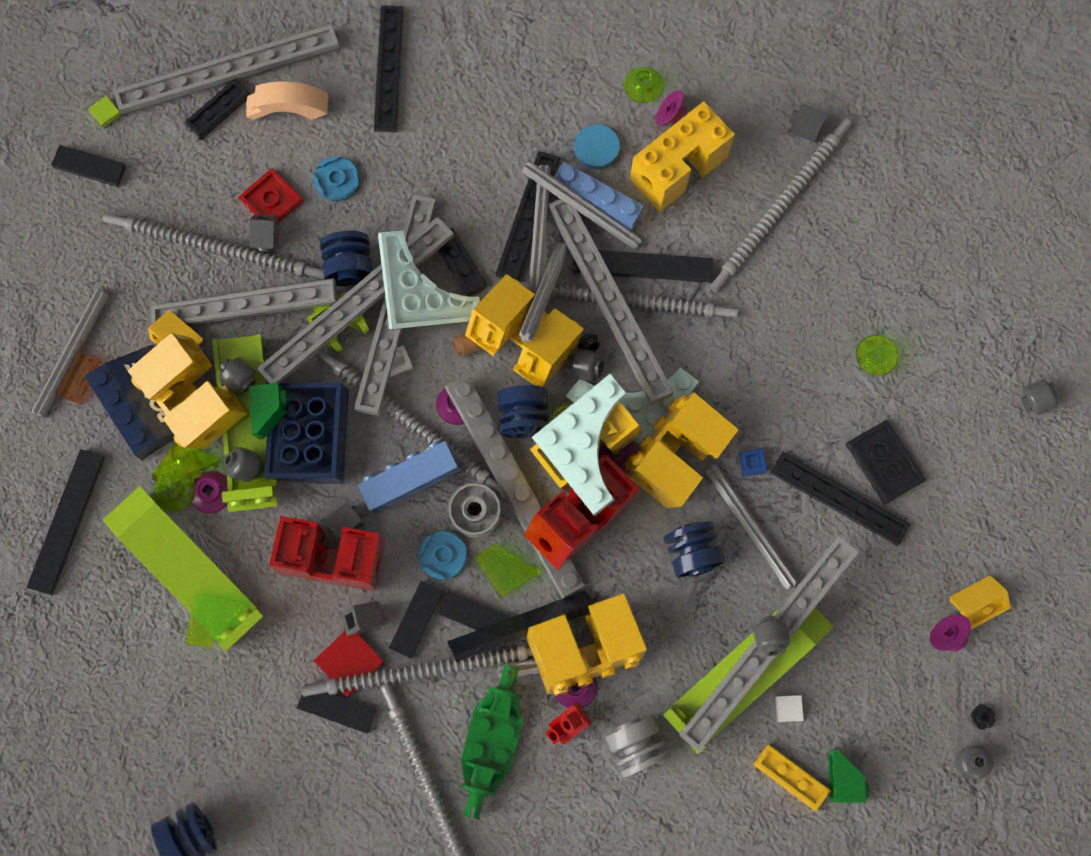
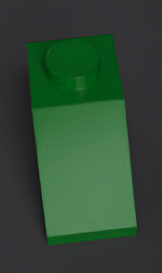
M279 383L249 387L252 435L259 440L265 439L286 413V404H289V396L287 390Z
M839 750L828 751L830 803H866V798H869L870 789L869 783L865 782V776Z

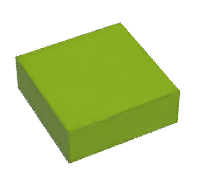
M107 96L88 108L102 128H105L121 116L119 110Z

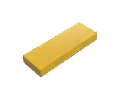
M769 744L765 746L753 763L760 771L814 811L819 809L831 791Z

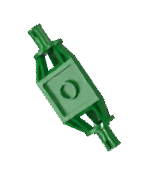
M505 664L503 665L504 668L499 686H496V688L488 687L487 691L489 692L473 711L460 759L464 784L462 783L461 788L467 789L470 793L464 816L470 818L472 809L475 807L473 819L480 820L484 798L488 797V795L496 797V789L510 773L523 724L519 699L522 696L515 694V691H513L519 668L513 667L509 677L510 666ZM473 768H474L473 780H472V785H471L472 771H473Z

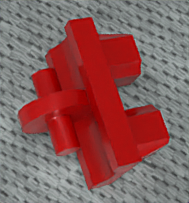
M576 702L548 724L550 729L546 734L553 744L560 741L564 745L593 722L587 717V712L581 710L579 702Z

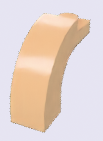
M297 82L264 83L256 86L254 94L247 96L246 117L255 120L273 112H292L313 120L328 114V93L317 87Z

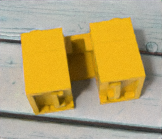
M703 101L633 157L629 180L660 213L686 191L691 168L684 162L685 157L700 172L699 176L703 178L728 158L735 133Z
M506 274L473 309L465 336L493 356L510 339L522 348L519 360L513 367V371L533 385L545 387L568 361L569 356L573 355L584 328L554 308L550 314L544 311L533 340L531 342L521 341L519 333L535 294L521 285L518 280Z
M171 333L133 365L128 372L132 376V383L139 390H142L149 400H156L167 416L163 420L174 433V440L179 446L183 448L206 449L248 414V412L236 395L225 385L222 388H215L207 381L198 389L194 386L193 383L212 368L213 365L193 338Z
M696 393L683 394L679 398L675 397L668 405L669 411L665 417H659L654 423L653 427L655 430L652 434H647L639 443L641 448L637 454L633 453L624 464L627 467L623 472L665 508L682 507L703 479L701 475L675 455L679 447L682 445L700 461H704L707 455L710 454L717 459L739 430Z
M621 402L615 406L609 417L605 420L600 433L599 449L606 444L615 455L644 433ZM539 445L533 446L530 449L558 486L569 493L572 489L569 483Z
M624 593L588 606L591 614L585 616V620L594 644L578 649L565 615L529 627L527 641L548 695L552 693L555 696L564 694L569 691L570 686L578 684L579 687L592 683V678L601 675L602 678H607L616 674V669L625 666V669L628 670L640 664L639 661L643 659L647 649Z

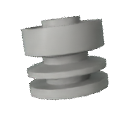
M478 483L466 484L457 489L451 497L448 506L449 517L453 525L462 534L472 538L486 537L493 533L499 526L502 517L501 504L495 492L486 485ZM474 506L482 508L481 513L477 516L470 515V510Z
M654 716L641 721L639 718L617 727V732L605 737L612 753L624 751L625 756L616 762L617 766L626 762L630 765V768L620 772L623 778L638 776L660 766L667 758L671 757L669 750L660 754L657 753L656 749L665 745V740L652 742L651 738L660 731Z

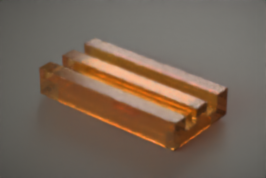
M77 352L56 394L80 405L90 387L86 379H84L76 397H73L89 363L92 366L88 373L98 368L101 362Z

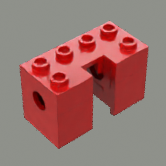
M606 454L598 460L604 483L614 498L613 502L594 516L573 488L567 497H565L566 493L561 491L536 513L524 533V536L557 571L619 517L640 490Z
M280 516L269 566L280 575L376 591L385 542L380 533L342 527V536L338 550L330 549L323 545L325 532L318 522Z

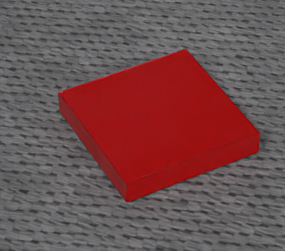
M273 168L268 170L238 196L239 201L253 215L278 216V224L304 202V199Z
M346 630L313 660L330 679L335 678L336 681L340 677L343 679H347V676L354 678L355 674L357 677H360L362 673L365 676L369 672L373 674L384 663L358 634L347 636ZM352 688V691L345 689L344 695L349 697L356 688Z

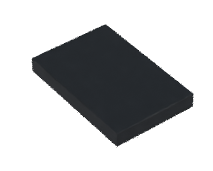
M888 420L881 422L845 444L884 505L926 481Z

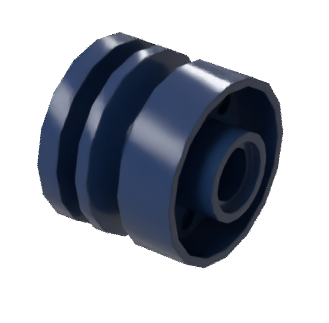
M339 231L328 234L320 240L321 257L325 261L322 265L324 280L335 279L338 287L355 286L373 271L372 260L368 257L371 251L367 234L359 231Z
M518 385L498 391V409L501 412H506L499 416V422L502 424L499 429L502 436L530 438L549 424L547 422L550 418L549 414L541 411L548 408L549 405L548 390L545 387Z
M712 521L690 523L675 529L663 537L665 544L677 543L670 546L667 552L680 553L681 555L671 562L676 578L699 576L714 570L715 567L726 562L721 546L709 547L708 543L717 538L716 533L705 534L714 528Z
M195 803L187 805L186 812L183 809L176 811L177 823L170 816H167L151 825L152 837L160 856H192L191 852L195 856H206V853L211 855L217 852V843L211 824Z

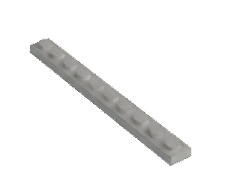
M331 24L113 90L119 111L121 114L223 84L232 81L234 78L239 79L338 49L339 44Z
M413 195L403 229L406 243L431 223L436 199ZM384 298L354 407L356 412L375 416L380 414L402 328L389 330L386 298Z
M561 199L549 203L548 210L648 401L652 405L673 396L670 384L578 211Z
M438 217L407 242L416 268L454 237L453 232ZM382 264L257 368L260 375L269 384H280L385 295Z
M466 375L447 384L445 389L522 528L526 532L534 516L542 508L469 377ZM532 544L562 599L585 586L571 560L557 571Z
M839 536L774 615L775 619H781L785 622L790 638L858 554L855 548ZM754 640L680 732L679 736L700 752L776 656H766V653L760 652Z

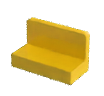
M167 311L148 327L150 339L156 345L171 333L193 338L198 346L203 343V339L171 311Z
M987 576L949 597L950 602L961 612V615L969 619L971 630L1011 609L1008 591L992 576Z

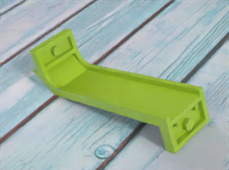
M261 334L212 340L217 388L224 386L219 380L221 373L219 367L228 358L233 360L238 357L242 358L255 370L254 378L256 382L253 386L267 384V381L257 371V368L265 362L263 348H266V339ZM249 390L244 394L239 392L235 395L248 414L222 435L224 454L226 456L237 447L249 449L259 454L263 468L260 475L250 482L240 481L227 474L228 489L227 492H222V500L227 503L228 512L277 507L278 480L264 478L267 436L265 439L259 440L252 435Z
M141 486L135 489L102 519L133 555L219 642L218 645L225 652L263 617V613L160 508L155 499Z
M816 607L791 636L786 652L776 655L709 741L807 654L834 627ZM777 609L771 616H774L779 609ZM753 632L663 714L679 733L755 640Z

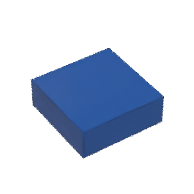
M763 448L739 452L738 456L743 477L768 472Z

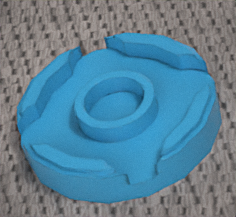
M604 125L587 126L578 133L575 139V155L585 167L604 169L616 161L620 150L619 139L616 133L609 127Z
M339 156L329 157L320 162L316 167L317 170L313 176L315 188L320 196L328 201L340 202L347 200L359 188L360 177L358 169L348 159L346 160Z
M439 531L427 536L421 543L418 552L419 562L424 572L431 578L438 580H449L459 575L465 568L468 558L467 548L462 539L455 533L448 531Z

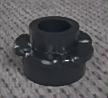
M584 334L578 341L579 349L596 351L600 346L596 334Z
M978 705L971 712V720L978 729L985 730L994 726L995 712L991 707Z

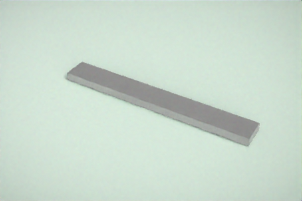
M327 279L151 306V321L153 324L167 311H171L186 325L190 326L333 305L338 301L336 280Z

